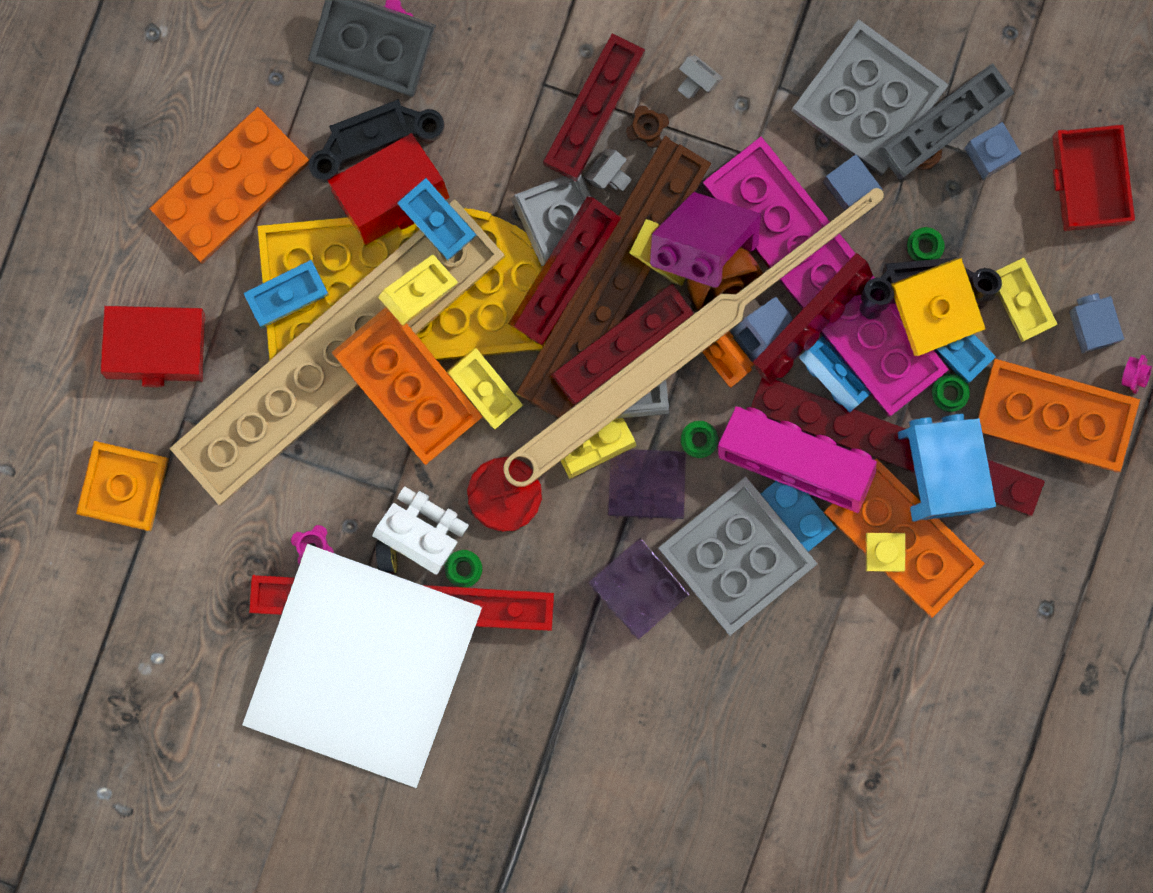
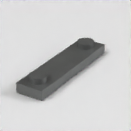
M992 63L877 149V151L900 180L1015 92Z

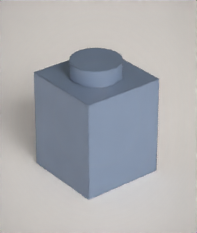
M1003 122L973 138L964 148L983 180L1014 163L1021 156L1020 150Z
M856 154L828 174L823 181L844 211L871 190L879 188L883 191Z
M1099 293L1077 299L1078 306L1072 308L1069 314L1082 354L1118 344L1124 340L1111 296L1100 299Z
M774 297L748 315L730 332L734 336L735 341L753 362L788 326L793 318L789 310L781 304L777 297Z

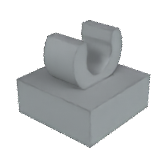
M692 55L679 68L688 77L680 85L678 91L690 99L697 94L701 87L707 92L714 90L723 77L699 57Z
M606 148L583 176L593 187L604 189L609 184L615 190L619 189L622 192L632 180L620 170L627 159L618 151Z

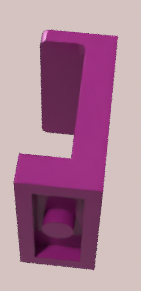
M693 192L652 233L650 264L652 267L717 288L722 282L723 266L740 247L752 252L758 246L761 213Z

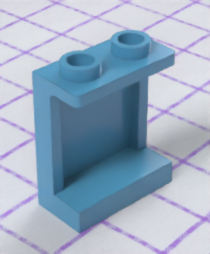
M955 414L942 417L941 423H932L931 417L909 421V428L897 432L899 440L909 439L921 503L910 507L912 522L977 514L996 507L980 418L965 420L964 414Z

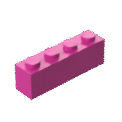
M735 407L718 444L720 459L856 513H859L876 474L877 461L872 460L871 455L865 451L855 448L851 449V451L837 446V443L827 436H811L802 432L799 426L791 422L781 421V423L768 419L766 414L752 407H747L746 410Z

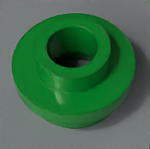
M922 227L915 230L907 241V252L913 261L940 259L945 248L942 235L930 227ZM922 240L929 241L932 245L931 252H921L918 246L919 242Z
M947 374L940 377L934 383L931 395L934 404L939 409L946 412H955L966 405L970 391L968 384L960 376ZM946 387H953L956 390L957 396L954 400H947L944 397L943 391Z
M691 422L682 431L681 446L693 458L708 457L715 451L718 445L717 431L708 422ZM694 434H704L706 444L702 447L695 446L692 442Z
M459 550L452 553L445 563L446 577L457 587L466 588L473 586L482 575L483 567L481 560L475 553L468 550ZM468 562L470 564L471 572L467 576H460L457 573L459 563Z

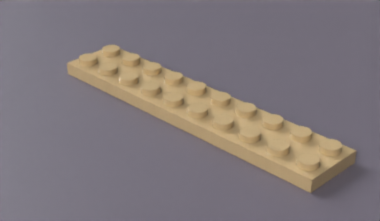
M455 199L450 203V206L472 229L476 237L454 257L447 261L421 230L416 232L169 448L219 506H222L359 386L331 352L386 307L378 298L385 288L432 254L457 280L458 283L451 291L407 323L417 335L505 258L502 251Z

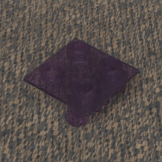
M630 449L611 458L608 516H615V518H619V516L638 517V519L648 517L649 520H653V518H670L672 521L684 519L686 452Z
M641 538L588 582L593 587L592 590L601 596L607 603V607L614 611L615 616L621 619L630 630V633L634 634L638 640L690 595Z

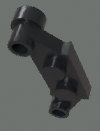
M398 99L330 125L332 133L323 149L311 156L309 170L316 180L328 182L327 180L339 174L343 163L389 146L411 133L413 136L424 141H436L442 136L445 129L443 117L433 109H425L419 112L403 107ZM432 123L437 126L436 130L431 133L424 131V127L427 124ZM324 164L332 165L328 173H321L320 167Z
M957 257L885 264L882 270L883 275L880 278L870 279L861 293L862 302L859 306L861 314L868 319L879 317L881 312L887 309L890 304L896 303L894 289L891 284ZM965 268L978 308L982 309L997 296L1002 286L1001 277L996 271L989 268H981L975 273Z

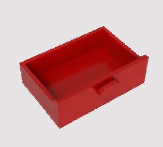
M1113 125L1076 130H1057L1052 136L1056 169H1053L1055 191H1059L1064 231L1129 225L1133 223L1135 215L1124 126Z
M412 133L339 173L332 179L327 180L334 197L365 245L397 227L403 230L415 224L400 208L398 202L425 178L445 200L450 198L444 179Z
M104 306L101 357L102 375L105 379L142 380L143 387H164L165 381L203 382L205 313L203 309Z

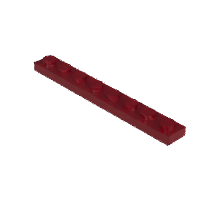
M763 377L761 378L751 407L762 411L768 419L779 423L781 421L791 422L799 426L805 433L813 436H827L833 439L837 445L848 449H860L871 455L872 458H877L885 463L915 473L909 439H898L897 432L906 428L855 409L849 413L844 406L777 380L770 384ZM988 460L996 504L1029 517L1033 516L1045 481Z

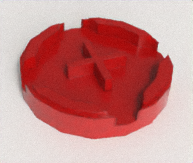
M508 457L494 458L481 464L471 476L467 488L468 505L474 517L486 528L499 532L516 531L528 525L538 513L542 501L541 484L538 479L525 487L514 486L506 479L504 464ZM514 459L509 465L510 476L518 482L528 480L533 474V470L523 461Z

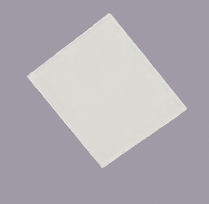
M307 544L242 725L417 788L482 607Z

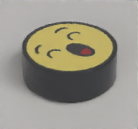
M377 540L375 549L378 570L396 575V550Z

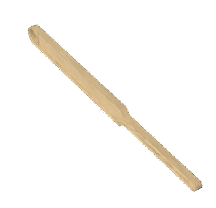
M879 188L871 190L739 293L720 294L509 456L504 464L506 479L514 486L525 487L541 477L742 321L746 305L879 204L884 197L883 191ZM519 457L528 459L533 465L532 476L523 482L514 480L509 474L510 463Z

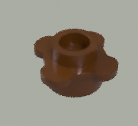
M638 106L634 110L635 118L633 124L626 130L627 137L632 141L637 139L643 141L649 148H657L661 142L660 136L663 129L669 125V119L664 113L658 114L653 110H649L646 106ZM650 124L651 129L645 130L644 125Z

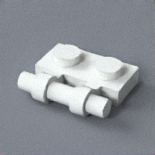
M404 486L397 499L408 505V509L405 510L393 503L377 525L372 536L437 575L458 543L447 536V532L451 531L462 538L469 525L458 519V514L448 508L445 511L428 500L429 496L423 492L415 493ZM421 513L438 523V525L434 528L419 519L418 515Z

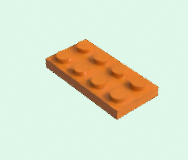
M257 107L149 209L203 264L309 164V159Z
M387 307L331 352L424 465L428 464L483 417L407 323L403 326Z
M993 359L977 418H980L983 435L1119 473L1122 469L1140 399L999 359Z
M876 458L874 459L877 461L876 474L859 513L833 503L823 513L864 554H866V533H905V572L884 573L930 618H933L985 563L939 518L912 522L910 507L921 503V501Z

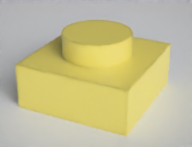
M866 533V571L905 572V533Z

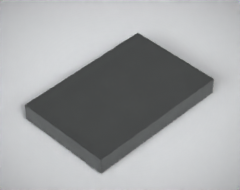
M325 0L308 61L413 97L418 87L436 25L366 0Z

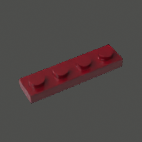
M613 33L611 34L543 161V166L576 182L578 181L642 61L645 49Z
M587 196L508 324L535 343L543 345L621 217L595 198Z
M855 253L753 362L760 376L768 383L772 384L777 378L784 377L792 368L796 357L803 350L806 351L813 347L819 338V333L829 322L834 323L843 314L846 304L855 295H861L866 283L873 277L870 266L864 258Z
M670 284L562 365L551 376L573 405L577 404L693 316L694 312L674 285Z

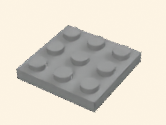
M858 19L791 111L854 156L856 154L866 166L882 177L889 166L877 149L931 110L949 84Z
M746 476L658 547L660 552L729 636L817 565V562Z

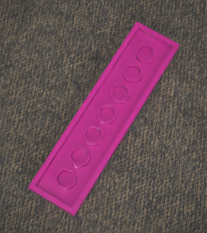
M762 136L702 183L712 198L761 213L759 242L754 250L769 269L830 223L828 218ZM838 234L779 281L803 310L855 255V252L844 238ZM855 295L846 304L841 317L834 323L829 322L821 331V334L864 384L886 415L890 417L949 369L934 350L920 356H914L896 303L890 304L887 309L881 312L879 317L868 319L861 314L859 309L862 302L861 295Z

